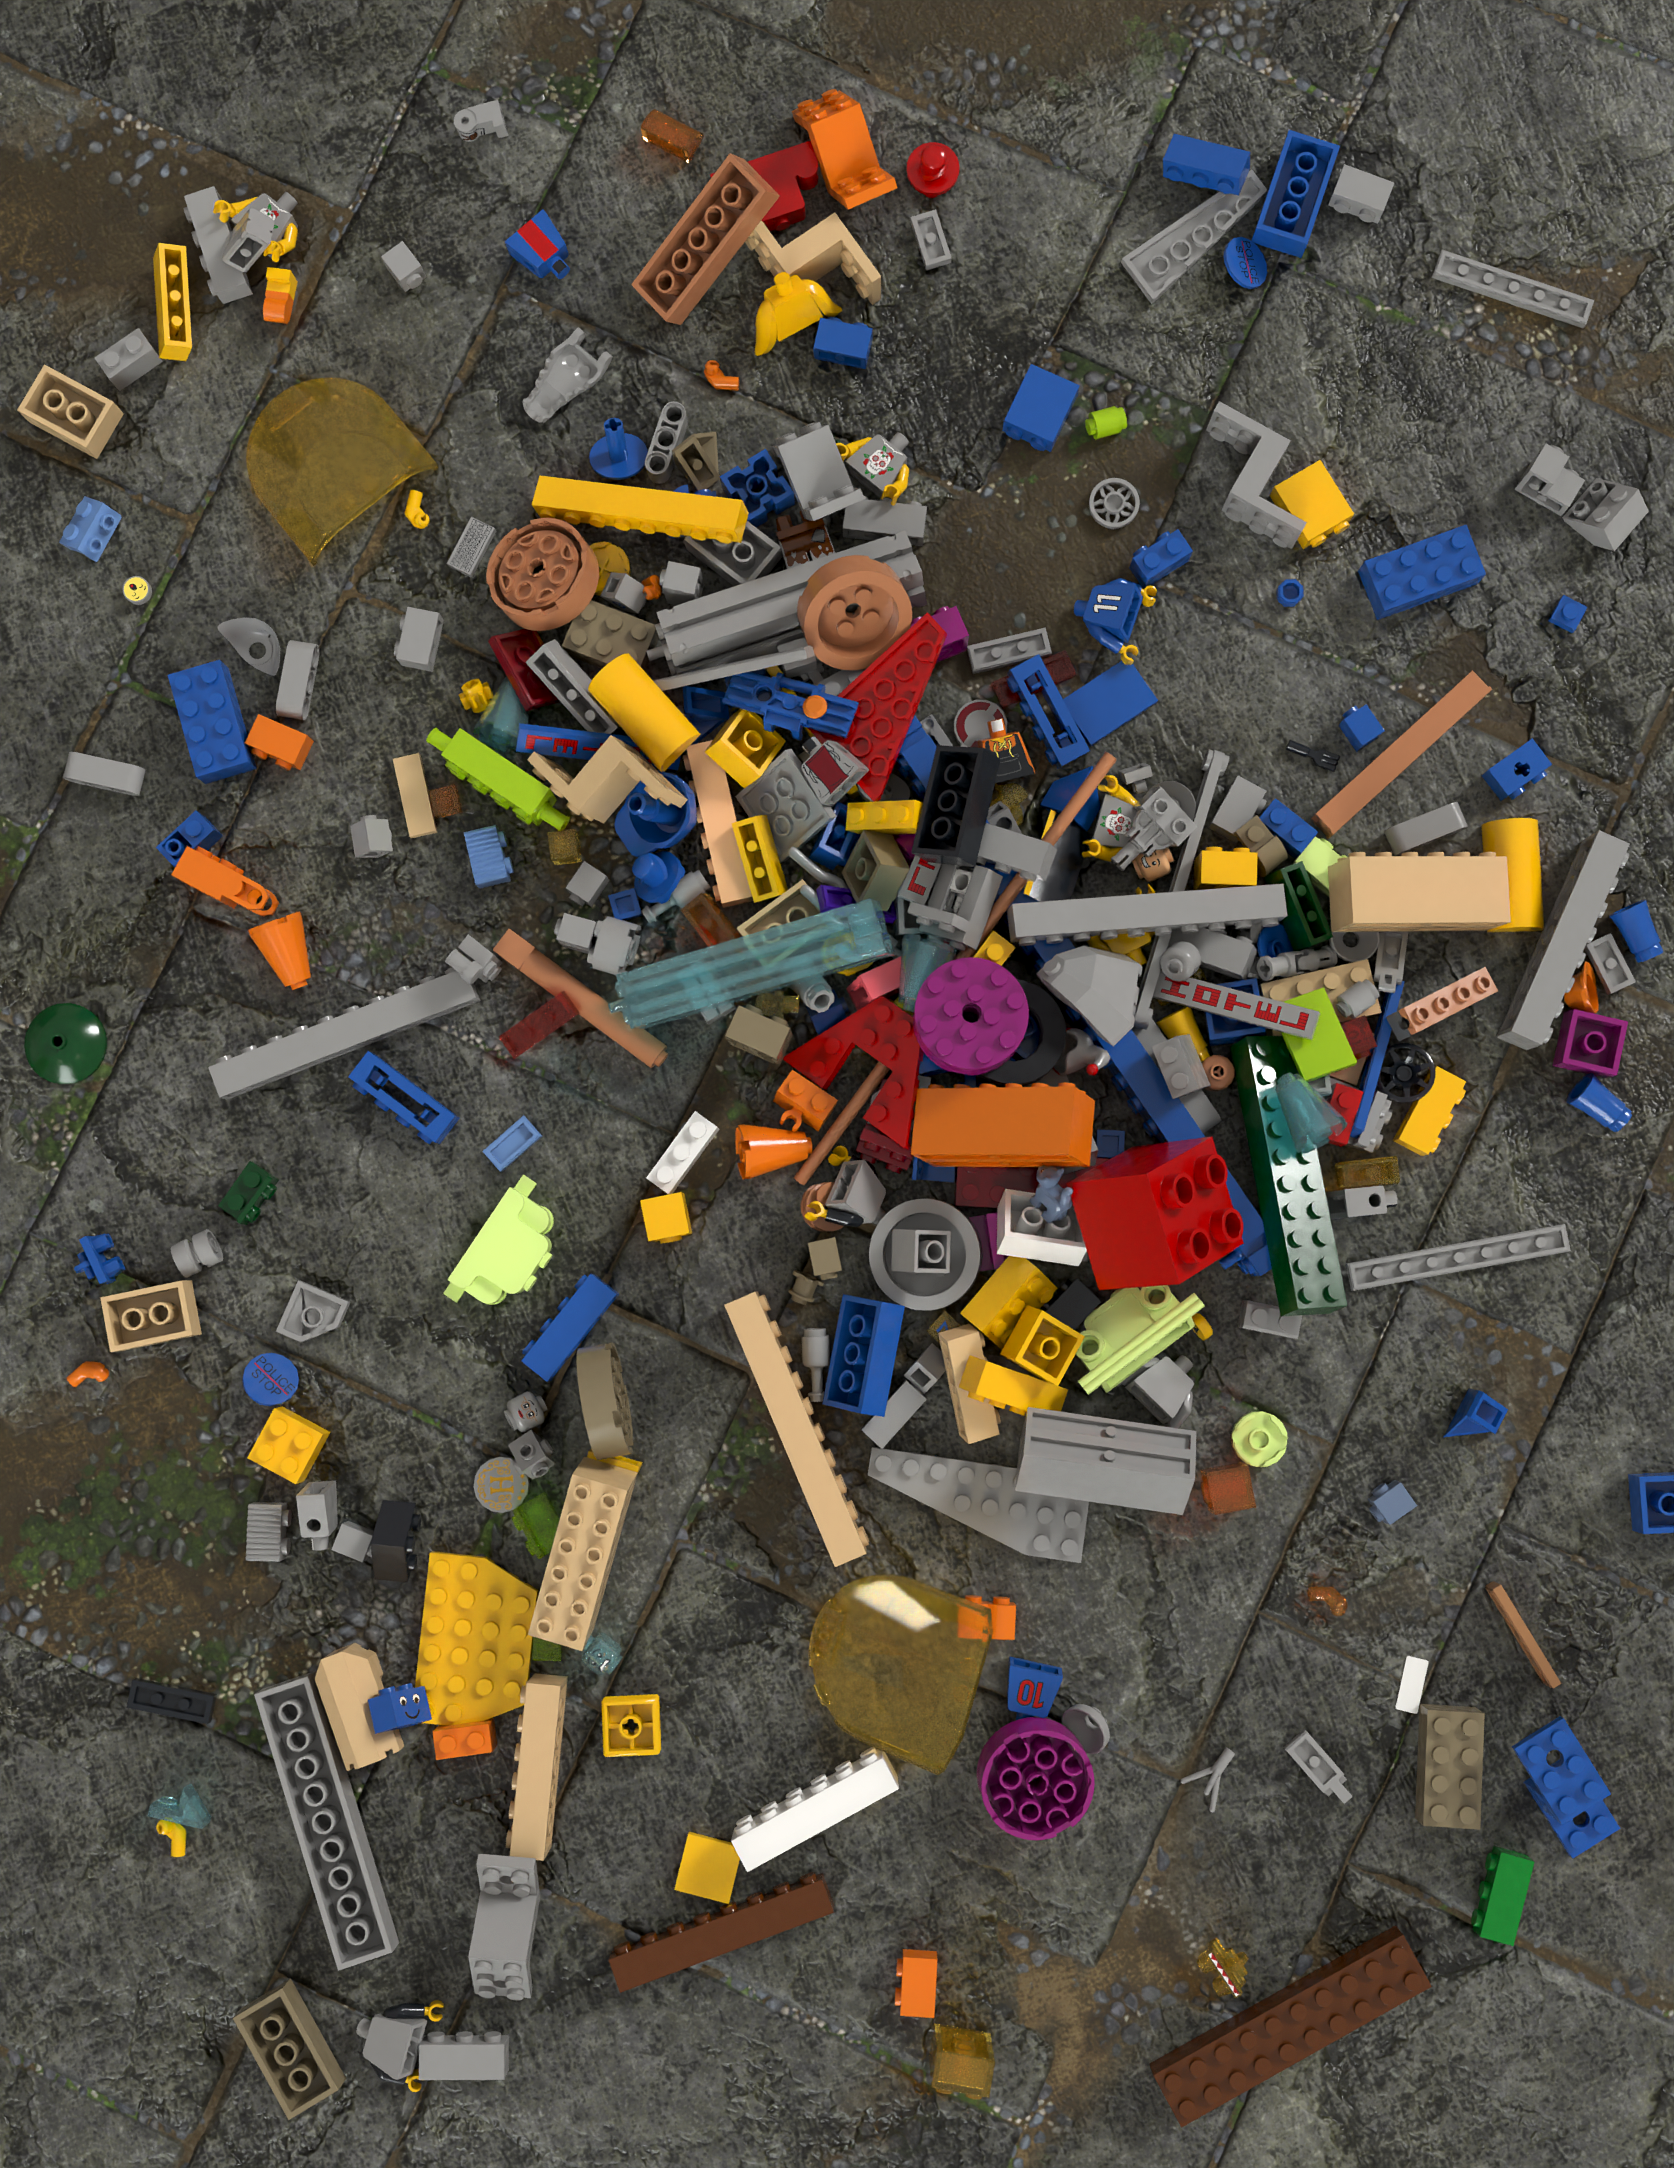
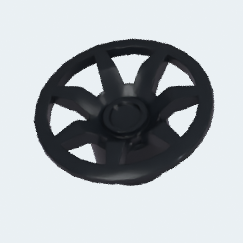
M1399 1043L1388 1047L1385 1056L1390 1053L1394 1064L1392 1067H1381L1380 1072L1388 1074L1389 1084L1384 1087L1379 1076L1377 1082L1379 1090L1388 1095L1389 1099L1402 1103L1414 1102L1424 1097L1431 1090L1435 1081V1066L1432 1058L1424 1049L1414 1044ZM1400 1048L1411 1049L1406 1060H1401L1394 1050ZM1415 1051L1423 1055L1427 1063L1415 1066L1412 1063ZM1430 1068V1079L1427 1084L1418 1077V1073ZM1413 1084L1425 1088L1421 1093L1410 1097V1087ZM1392 1088L1403 1090L1404 1097L1395 1096L1389 1090Z

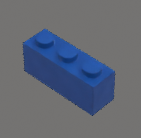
M1173 134L1163 158V177L1169 178L1172 181H1181L1200 188L1206 187L1218 190L1224 194L1230 193L1238 196L1250 170L1249 151L1178 134Z

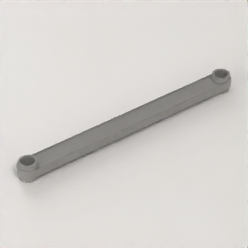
M1208 749L1204 756L1201 770L1205 771L1196 799V815L1193 821L1198 827L1183 842L1169 892L1185 890L1218 777L1224 775L1229 762V756L1223 752ZM1171 934L1155 935L1139 988L1137 1005L1133 1006L1134 1028L1146 1030L1150 1024L1153 1009L1149 1007L1161 970L1160 959L1167 950Z

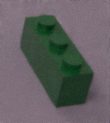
M1303 861L1277 870L1264 877L1267 885L1284 884L1287 917L1281 921L1293 951H1300L1333 938Z

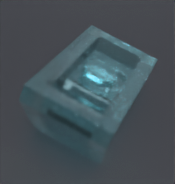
M191 1783L183 1788L179 1803H177L178 1800L175 1798L161 1797V1799L156 1800L150 1805L147 1815L203 1829L211 1820L209 1812Z

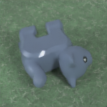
M1042 1165L1037 1170L1039 1185L1036 1188L1035 1195L1029 1201L1035 1208H1040L1041 1204H1043L1047 1211H1044L1041 1216L1047 1223H1052L1067 1216L1068 1209L1072 1207L1071 1195L1073 1194V1189L1070 1187L1062 1188L1058 1184L1065 1171L1064 1168L1057 1169L1054 1166Z

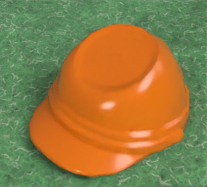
M1585 961L1582 970L1572 976L1575 978V981L1569 993L1564 994V1001L1572 1009L1595 1014L1598 1012L1599 1006L1596 979L1592 966L1589 962Z

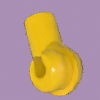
M410 490L405 516L414 527L423 529L429 523L428 514H425L420 508L423 493Z
M165 1817L159 1820L156 1829L159 1834L167 1835L171 1839V1856H185L186 1829L173 1817Z

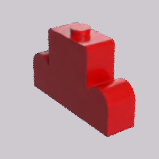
M811 141L748 161L749 165L780 195L762 219L768 230L781 231L788 228L791 224L803 221L806 217L805 203L800 189L811 190L818 184L819 180L818 160Z

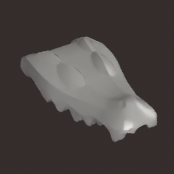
M579 327L568 339L551 351L550 356L545 361L544 369L540 371L539 377L535 381V388L526 399H523L522 403L525 412L538 423H545L560 407L593 387L602 378L613 356L605 351L597 361L583 349L580 344L585 338L586 333Z

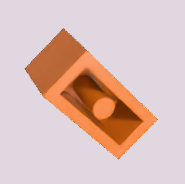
M258 714L245 744L252 749L251 754L263 760H266L267 756L276 760V765L290 771L292 767L301 770L314 741L304 733Z
M494 1717L485 1721L449 1726L438 1725L433 1731L436 1760L493 1752L497 1747Z
M903 1949L902 1958H897L896 1976L901 1977V1988L895 1987V2006H900V2016L934 2018L937 1951Z

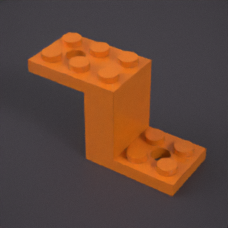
M832 89L824 92L822 98L814 102L810 99L797 105L798 108L792 111L795 122L808 131L828 194L844 207L851 209L897 189L895 178L879 166L860 103L840 90Z

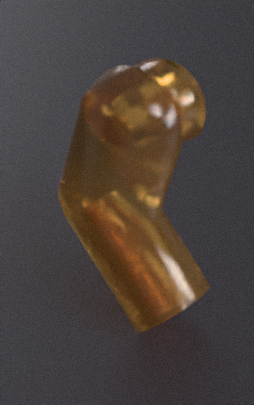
M1308 1587L1309 1601H1325L1330 1606L1333 1615L1342 1616L1345 1614L1348 1607L1347 1601L1334 1587Z

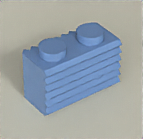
M496 825L464 832L476 886L484 888L510 882L509 874L514 873L511 858L505 857L503 849L508 847L505 832L499 831Z

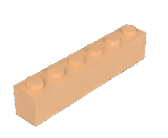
M711 740L690 745L687 748L688 754L683 755L686 771L691 770L693 775V781H689V786L693 790L695 797H698L699 807H696L698 823L703 822L705 833H700L704 849L709 848L711 859L706 860L709 874L715 875L717 885L712 886L716 902L721 901L723 908L751 902L753 897L731 824L737 822L726 772L705 753V750L713 741Z

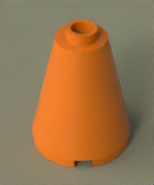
M300 911L248 930L250 937L285 987L290 985L292 990L308 985L306 979L311 978Z
M745 1124L737 1125L738 1128L735 1130L736 1154H739L741 1162L737 1164L742 1179H751L806 1160L808 1153H812V1141L810 1137H806L805 1132H792L791 1130Z

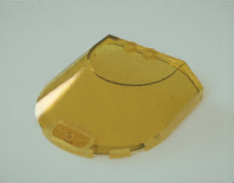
M318 378L304 381L277 395L257 418L249 436L246 455L248 475L256 495L313 566L317 564V558L325 545L341 529L389 491L419 472L429 469L435 471L439 468L420 442L378 394L364 385L341 378Z
M894 1574L871 1575L845 1585L832 1599L825 1603L811 1633L809 1667H813L816 1684L813 1686L822 1706H827L831 1714L836 1718L834 1722L853 1738L936 1775L945 1772L963 1739L993 1635L991 1609L917 1580Z

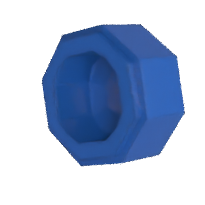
M1285 579L1276 590L1277 601L1284 607H1295L1304 596L1303 585L1296 579Z

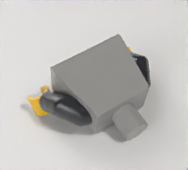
M837 1146L833 1150L834 1154L828 1157V1161L833 1166L842 1164V1167L825 1203L828 1210L824 1209L820 1202L813 1201L807 1207L815 1209L816 1214L807 1212L804 1215L805 1218L809 1221H815L819 1217H824L827 1222L851 1227H859L861 1224L872 1222L878 1224L886 1215V1212L881 1208L886 1195V1189L879 1181L875 1167L854 1155L852 1157L848 1156V1150L844 1146Z
M434 2000L430 2003L429 2007H425L424 2003H402L388 2007L383 2013L374 2015L372 2021L363 2018L359 2022L356 2033L366 2039L363 2056L370 2061L371 2066L381 2080L399 2085L407 2083L408 2088L412 2092L421 2090L422 2084L413 2080L419 2079V2069H414L419 2052V2044L422 2041L427 2020L423 2018L428 2016L434 2022L441 2020L443 2015H435L431 2010L434 2007H444L442 2001Z

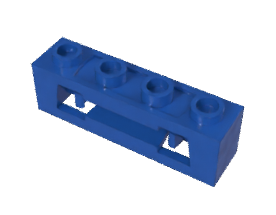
M1038 654L1010 669L1007 673L1009 676L1006 679L1007 684L1013 693H1018L1022 701L1019 703V706L1025 717L1030 716L1035 725L1032 727V731L1037 740L1044 742L1047 748L1044 752L1051 765L1055 764L1057 769L1088 753L1090 749L1040 655ZM1040 686L1044 689L1041 693L1060 729L1066 730L1055 737V739L1053 737L1055 732L1035 694H1030L1039 689Z
M367 1051L348 1076L354 1081L353 1088L363 1095L369 1092L376 1098L374 1103L386 1112L390 1108L398 1114L395 1118L398 1122L407 1128L410 1125L414 1126L419 1130L417 1136L428 1144H431L432 1141L441 1144L460 1119L370 1051ZM381 1069L386 1074H388L389 1077L386 1078L385 1076L380 1074L378 1070ZM389 1080L421 1105L430 1106L440 1114L436 1116L432 1111L425 1109L418 1116L387 1091L377 1089L371 1083L374 1081L377 1085L383 1087ZM421 1117L430 1124L426 1126L419 1120V1118Z

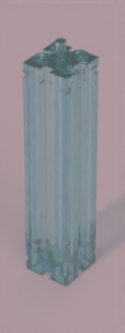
M872 898L866 899L856 904L846 905L633 969V971L617 974L618 982H615L616 992L620 998L624 997V999L608 1003L611 1013L623 1010L624 1020L627 1025L630 1024L631 1029H647L658 1024H664L894 956L895 953L890 935L886 929V921L881 903Z

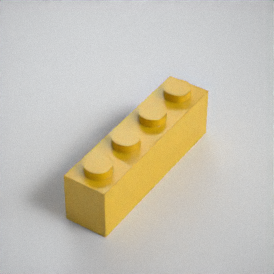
M158 243L153 257L159 358L187 361L192 349L186 246Z
M969 1355L959 1384V1388L969 1391L967 1397L980 1402H984L985 1397L989 1398L988 1404L1005 1409L1006 1404L1010 1405L1009 1411L1025 1416L1028 1407L1061 1412L1068 1389L1061 1386L1053 1385L1044 1380Z

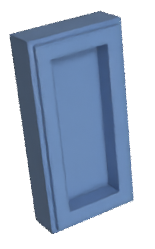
M523 1115L482 1152L500 1172H503L535 1144L542 1135Z

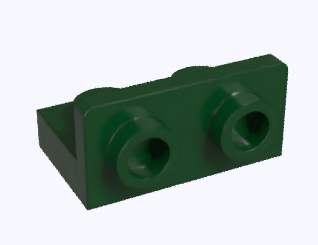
M249 1161L218 1206L236 1218V1221L240 1224L248 1225L249 1222L253 1223L260 1215V1206L265 1199L269 1200L277 1190L275 1185L279 1179L253 1161Z

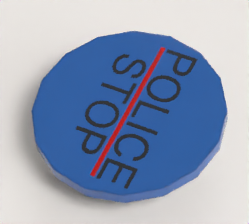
M1243 237L1233 238L1224 250V263L1227 271L1240 286L1248 289L1258 288L1267 276V263L1264 255L1251 240Z
M266 1353L260 1354L248 1363L244 1369L242 1381L245 1392L252 1400L260 1405L277 1406L291 1399L297 1390L299 1377L296 1367L289 1359L283 1355Z

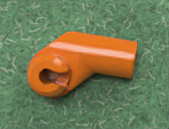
M86 1361L67 1376L66 1379L73 1387H77L86 1378H95L98 1382H103L108 1378L109 1370L101 1362Z

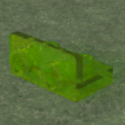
M543 1492L512 1510L514 1514L512 1521L519 1532L523 1530L527 1538L525 1545L532 1556L536 1555L538 1559L551 1553L560 1520L546 1492Z

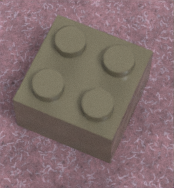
M863 830L842 874L859 908L888 911L892 901L896 899L897 892L910 868L892 834Z

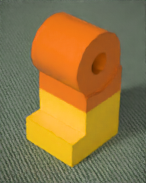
M267 267L266 278L268 281L265 293L266 298L263 304L264 320L288 324L298 281L291 270Z

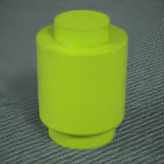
M1113 406L1090 412L1088 419L1085 420V426L1088 435H1092L1094 439H1100L1121 433L1122 429L1127 428V418L1122 407L1116 408Z

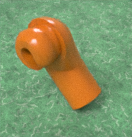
M715 360L706 362L704 375L715 389L739 390V377L725 376L719 368V363Z
M651 575L641 582L645 586L643 593L646 592L647 596L645 598L647 600L658 599L662 595V588L659 585L660 578L657 575Z

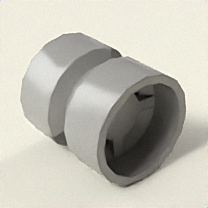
M209 1229L193 1235L192 1241L184 1239L171 1246L173 1260L178 1270L186 1278L202 1271L203 1265L211 1267L223 1261L220 1245Z

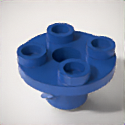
M666 851L655 854L646 853L639 856L632 866V872L636 876L634 883L636 894L648 903H666L685 874V869L681 865L680 860L672 853Z

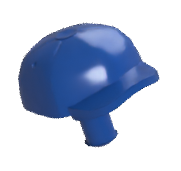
M660 772L688 799L681 808L672 803L667 806L659 798L657 800L644 790L646 785L641 781L626 797L625 804L616 815L614 825L616 833L631 855L639 857L646 853H652L659 848L673 847L696 825L697 809L694 792L677 775Z

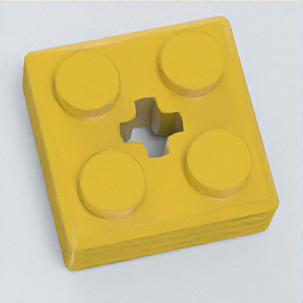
M659 1695L607 1696L603 1698L601 1702L603 1755L605 1757L658 1755L661 1751ZM629 1719H633L634 1723H638L634 1732H630V1728L624 1725L628 1723Z

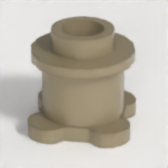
M794 1270L793 1275L797 1278L793 1288H789L788 1291L792 1294L791 1299L803 1305H806L807 1302H813V1294L817 1285L823 1286L824 1281L807 1272Z

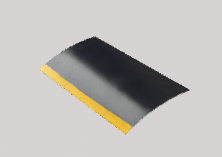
M1050 811L1042 838L1060 815L1058 812ZM1072 821L1054 845L1057 852L1046 881L1037 878L1035 882L1028 881L1023 894L1039 902L1071 900L1084 859L1082 852H1086L1088 846L1083 844V841L1090 840L1091 835Z

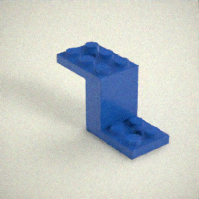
M1559 1716L1512 1746L1530 1775V1778L1524 1781V1784L1571 1858H1575L1621 1829L1603 1801L1604 1798L1611 1795L1610 1791L1563 1717ZM1551 1750H1558L1560 1759L1549 1765L1546 1760L1547 1754ZM1585 1811V1822L1580 1825L1574 1824L1573 1818Z

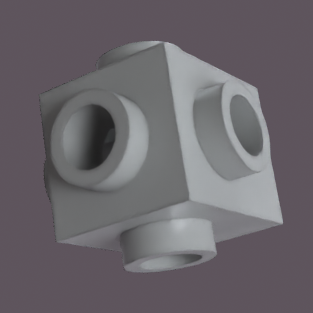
M529 1430L508 1445L515 1458L512 1463L520 1475L525 1473L533 1480L545 1475L549 1468L555 1465L551 1454L554 1453L552 1447L546 1439L542 1440L532 1430Z

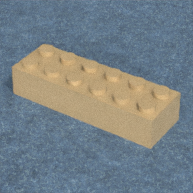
M535 1673L529 1681H526V1685L522 1686L520 1703L525 1704L523 1714H520L518 1718L517 1732H522L520 1743L516 1744L514 1760L519 1761L517 1772L513 1773L512 1790H516L514 1801L510 1803L509 1819H513L511 1830H508L506 1838V1848H510V1856L536 1858V1860L544 1861L552 1847L568 1676Z

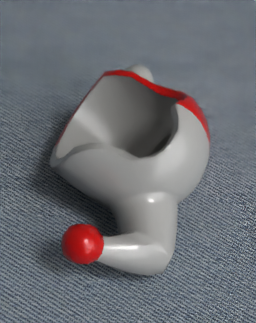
M1072 1027L1066 1028L1064 1049L1053 1070L1060 1076H1066L1087 1066V1074L1093 1076L1097 1074L1100 1068L1109 1063L1110 1055L1107 1050L1093 1045L1090 1036L1083 1030Z

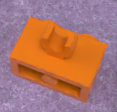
M794 1070L789 1073L779 1087L773 1100L774 1103L786 1110L781 1116L779 1122L781 1125L786 1119H793L795 1121L792 1132H796L800 1128L802 1121L819 1132L838 1101Z

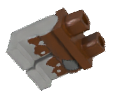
M800 511L802 524L793 526L789 515L776 519L777 542L782 549V557L786 569L810 562L808 555H810L811 561L835 553L823 518L815 521L804 519Z

